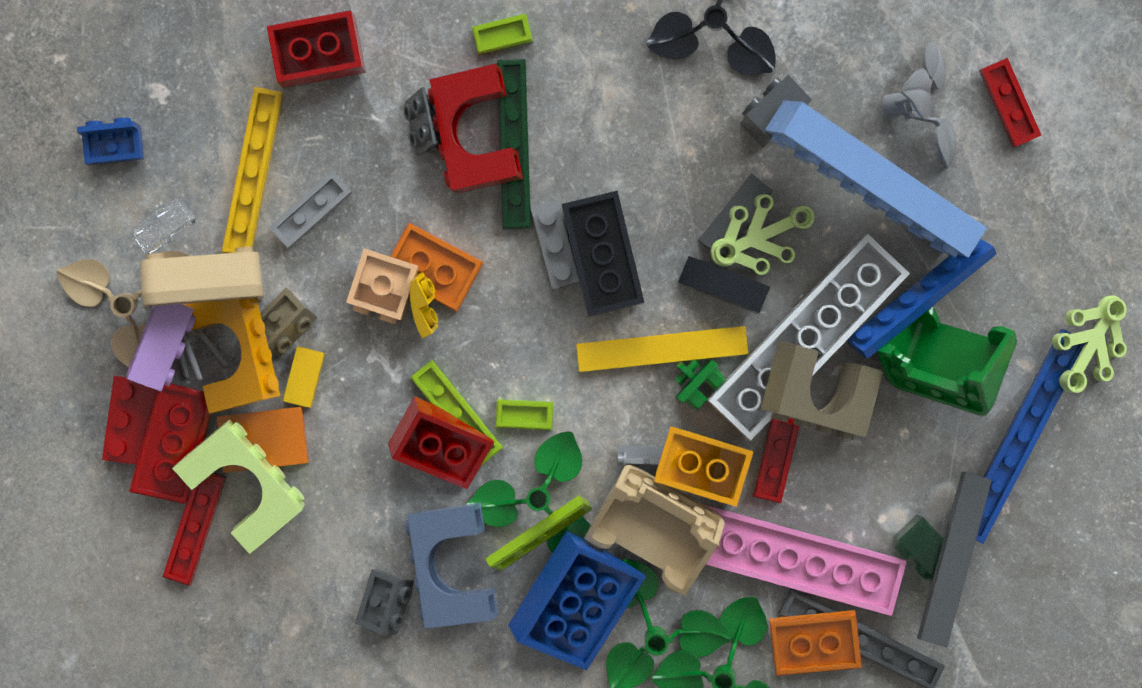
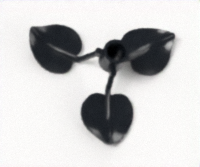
M717 0L716 5L709 7L705 11L704 21H701L700 24L693 28L692 21L688 15L678 11L667 13L656 23L647 41L648 48L654 53L669 59H683L692 55L699 46L698 38L694 33L707 26L713 31L724 29L736 41L728 49V60L735 71L745 75L772 73L776 63L772 41L762 29L752 26L746 27L739 37L727 25V13L721 7L723 0Z

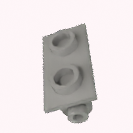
M618 445L617 474H620L626 465H633L651 475H655L664 446Z

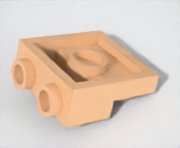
M364 248L346 303L354 305L353 311L369 315L370 311L379 313L380 320L395 324L397 319L404 321L410 302V282L417 276L419 266Z

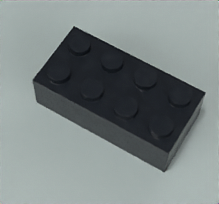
M618 190L563 203L562 211L588 317L644 304Z

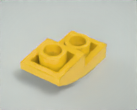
M423 272L415 276L410 282L411 309L421 338L431 335L439 327L435 311L428 306L435 298V288L431 280L426 278Z

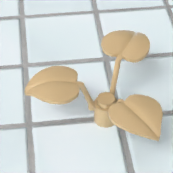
M180 251L160 252L164 254V258L190 256ZM79 260L57 270L59 282L64 291L76 303L87 307L97 306L101 303L103 293H105L111 302V311L116 316L125 317V320L129 321L131 326L119 328L114 333L111 341L115 356L120 362L129 367L146 326V323L137 326L136 321L131 317V314L137 310V298L142 295L141 290L134 294L124 292L114 296L109 289L105 288L110 281L109 272L105 265L97 260Z

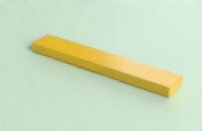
M254 87L221 253H235V248L254 246L284 95L283 92Z
M745 326L576 344L579 372L748 354Z

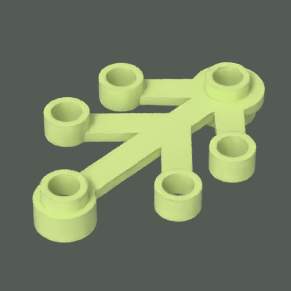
M768 194L758 195L754 202L756 210L745 237L736 240L741 223L745 222L748 218V211L743 206L732 207L729 212L731 221L725 237L715 241L711 247L712 260L717 265L725 267L736 262L751 268L755 274L764 275L770 269V263L767 259L752 258L741 253V251L752 247L777 257L778 261L782 263L792 262L795 258L793 248L779 246L766 240L793 227L799 229L809 228L815 219L811 208L797 206L792 209L790 216L762 228L766 215L772 209L774 201ZM764 197L768 200L766 208H762L760 205V200ZM737 209L743 212L740 220H737L734 215ZM802 212L804 219L799 223L796 220V215ZM722 247H727L728 249L726 257L720 255ZM785 249L790 253L789 258L786 260L782 258V252ZM759 261H762L764 269L759 272L756 265Z
M1105 296L1099 302L1098 307L1087 310L1071 309L1066 313L1065 319L1069 326H1082L1085 321L1099 320L1093 329L1073 334L1057 333L1052 339V345L1056 350H1068L1073 345L1085 343L1071 370L1065 371L1060 377L1059 383L1064 391L1080 393L1085 389L1087 378L1083 372L1094 353L1097 359V366L1093 370L1094 378L1097 381H1110L1113 378L1114 370L1110 366L1108 355L1112 358H1121L1127 352V346L1123 342L1119 322L1125 317L1127 308L1124 301L1117 296ZM1075 313L1078 317L1077 322L1074 320ZM1109 328L1111 341L1106 346L1105 333ZM1062 337H1063V339H1064V345H1063V346L1061 345V338H1062ZM1116 345L1118 346V352H1117V353L1115 352V346H1116ZM1103 369L1105 370V376H1104V377L1102 376V370H1103Z

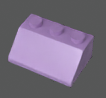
M183 304L153 306L126 373L128 380L162 391L164 385L169 387L175 370L170 369L174 358H181L186 343L181 342L185 331L191 332L196 320V316L192 315L194 309Z

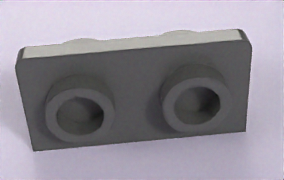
M372 569L355 624L381 635H396L402 627L404 621L403 614L412 596L413 580L398 578L381 570Z

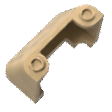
M626 465L590 525L584 539L598 549L611 548L615 542L662 569V579L665 586L669 590L685 596L718 547L724 528V520L717 512L679 490L654 482V476L633 465Z

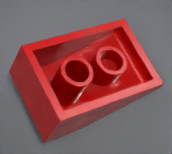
M415 396L388 442L392 459L465 489H468L494 444L492 439L452 414Z

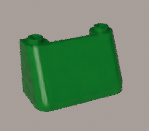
M931 307L877 352L886 379L895 388L972 414L986 416L997 398L1017 345L1015 331L1005 326L992 327L987 337L942 324L936 310Z

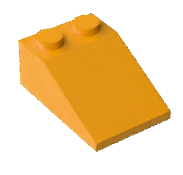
M670 426L654 482L737 507L753 451Z

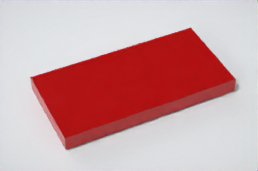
M170 383L169 387L164 385L162 391L156 390L129 486V492L186 504L190 488L172 468L204 441L211 415L208 412L204 391Z

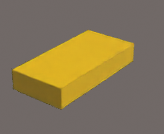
M297 346L283 401L312 408L326 353Z

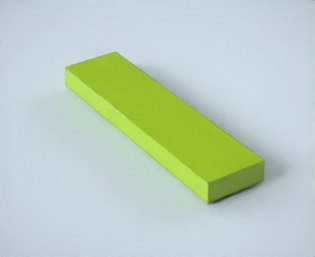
M433 360L410 377L431 404L442 408L494 441L482 465L504 448Z
M578 495L485 558L489 567L499 571L504 570L590 512L592 506L589 501Z

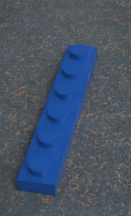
M980 239L969 258L957 255L956 258L952 256L947 257L855 331L847 339L849 346L868 359L997 255L994 246Z

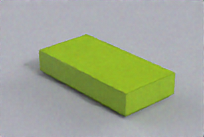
M526 13L471 27L479 56L533 43Z
M497 399L495 428L552 430L554 402Z

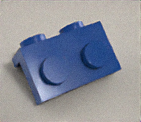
M116 118L114 123L103 124L102 121L85 122V126L77 127V133L82 136L84 163L88 166L144 159L141 126L131 121V118Z

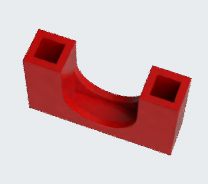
M491 64L429 79L431 88H428V97L431 105L435 106L436 116H433V123L436 132H440L442 142L438 145L441 159L445 160L447 171H444L446 186L451 188V191L459 194L523 179L518 151L515 149L507 148L479 155L470 154L462 147L458 137L459 121L468 108L477 103L507 96L501 68L496 64Z

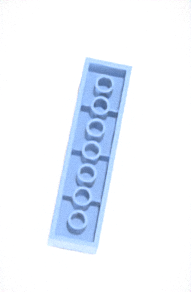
M783 100L765 131L772 135L770 139L772 142L782 148L788 147L795 150L794 156L806 164L811 162L819 166L817 171L829 179L835 178L841 181V188L853 195L857 193L864 197L862 201L875 210L879 208L887 212L885 214L887 219L898 225L902 223L909 227L908 233L920 240L924 238L931 242L929 246L941 254L946 253L954 258L957 255L969 258L987 229L977 220L803 102Z

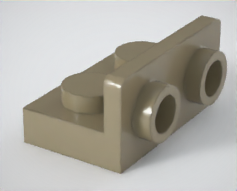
M287 288L261 312V318L265 325L266 339L271 353L278 358L290 350L292 344L303 333L308 331L317 320V316L307 309Z

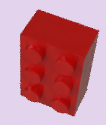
M351 10L266 26L276 80L283 89L366 73L357 21Z

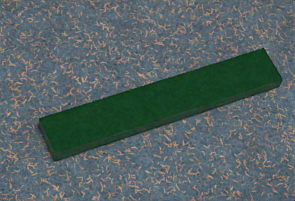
M526 59L497 60V66L502 70L507 95L506 97L499 98L500 150L513 148L518 151L523 176L521 180L501 184L503 230L531 229Z

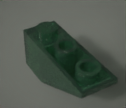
M916 515L892 538L898 543L895 549L906 560L911 557L917 564L914 569L926 581L929 578L933 580L943 538L924 517Z

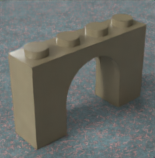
M778 341L761 409L772 412L771 418L788 422L789 417L794 418L793 424L810 428L811 423L816 424L815 430L832 434L833 429L838 430L836 436L853 440L854 435L866 438L883 371L844 361L834 397L828 405L818 410L811 399L810 384L819 351Z

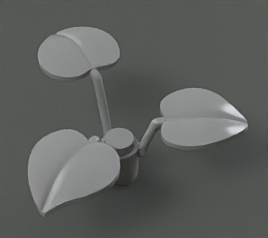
M930 40L923 51L922 60L924 68L916 70L909 77L900 93L884 95L882 105L887 117L904 115L905 119L933 123L936 126L934 130L935 144L945 166L944 169H948L955 154L956 134L948 118L940 120L928 117L932 108L931 85L933 84L936 90L941 89L946 78V65L942 52L934 40Z

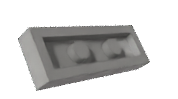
M332 170L270 225L269 228L290 249L353 192Z
M558 200L530 207L552 290L580 283Z

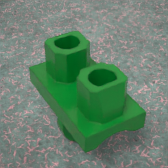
M693 359L687 367L681 362L678 363L677 367L681 373L675 381L682 385L687 378L690 379L675 396L680 402H686L698 410L706 402L707 398L697 388L705 381L716 391L726 379L717 369L719 365L714 360H709L696 374L693 372L700 365L696 360Z

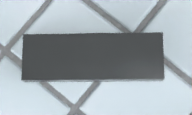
M751 173L698 241L711 250L715 241L724 238L731 221L729 212L734 206H743L748 211V218L745 222L741 223L739 235L754 216L756 197L761 194L771 195L773 190ZM765 197L760 200L761 206L767 200ZM737 209L735 211V218L737 220L742 218V210ZM722 247V248H721V250H720V255H721V256L725 253V251L727 250V247Z

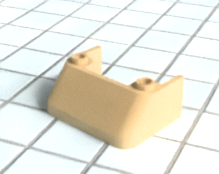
M253 247L235 248V253L164 258L163 253L146 254V260L140 261L142 305L146 311L152 310V306L257 298L258 302H261L264 297L259 252H253Z

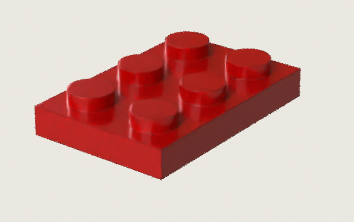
M113 377L102 460L136 464L156 389L128 380L127 377Z

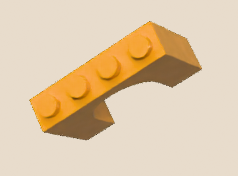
M257 298L183 304L194 309L192 315L196 316V320L192 330L224 324L236 334L241 346V361L237 371L228 379L202 386L209 414L280 396L279 383L275 376L272 354L268 347L265 325L261 318Z

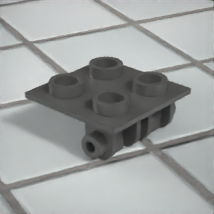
M425 87L420 88L408 98L404 105V116L409 121L411 128L409 140L411 147L415 148L416 156L421 155L426 150H428V153L439 151L438 145L441 143L439 133L434 131L435 127L432 124L433 116H431L434 115L433 105H431L428 95H426Z

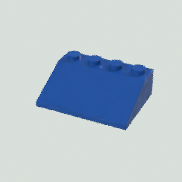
M566 531L508 626L518 643L588 670L646 576L604 549L595 548L584 538Z

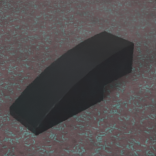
M688 256L678 283L755 314L760 313L770 286Z

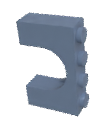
M481 503L417 511L408 514L406 532L408 536H411L412 548L410 550V558L416 569L415 589L420 594L421 601L419 616L424 621L425 629L485 622L497 617L498 609L494 587L469 591L456 590L444 583L436 568L438 549L446 539L477 535L485 531Z

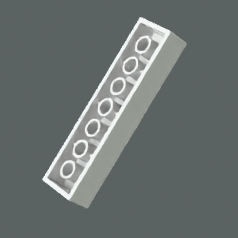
M869 234L861 237L706 401L747 440L751 441L772 419V412L762 410L761 406L778 341L819 351L813 371L814 375L910 273Z

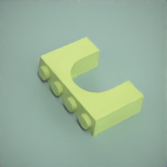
M229 419L182 458L172 469L191 490L215 470L227 465L243 466L256 475L262 487L261 503L236 524L231 531L235 539L251 554L303 510L305 505L303 502L304 496L296 487L293 486L291 488L284 481L285 475L276 465L271 466L265 459V452L258 444L252 445L245 437L247 436L245 429L238 422L233 423Z

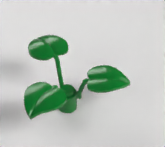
M571 431L558 433L547 439L538 448L534 459L535 468L539 473L547 474L548 477L541 488L530 490L526 498L514 500V488L506 481L498 479L483 484L467 504L481 503L484 524L494 527H504L516 520L518 512L515 505L527 504L534 511L544 510L547 514H552L553 511L549 508L551 495L547 491V487L553 477L560 482H567L574 479L582 468V454L574 434ZM581 517L548 539L547 545L551 553L554 552L566 531L584 538L590 527L588 521Z
M627 558L622 559L623 562L646 576L627 608H631L638 603L640 604L647 630L644 634L645 646H641L639 650L631 642H622L616 644L609 651L606 658L609 688H634L645 682L654 669V660L649 653L654 656L664 654L668 649V643H672L673 639L681 634L679 644L682 650L689 651L697 657L707 656L722 645L730 642L731 638L724 624L716 616L704 610H692L685 613L681 618L682 629H676L669 636H667L663 628L653 626L644 600H649L656 595L659 586L658 577L648 565Z
M743 597L735 600L721 614L720 621L729 632L730 638H734L726 665L717 666L713 671V675H710L706 671H700L701 663L696 655L689 651L678 650L669 654L652 675L651 680L659 688H703L704 682L701 676H704L708 682H712L713 688H744L741 684H735L736 673L731 666L738 641L744 645H754L760 642L766 634L767 619L758 599L755 597ZM752 680L745 688L770 687L760 680Z

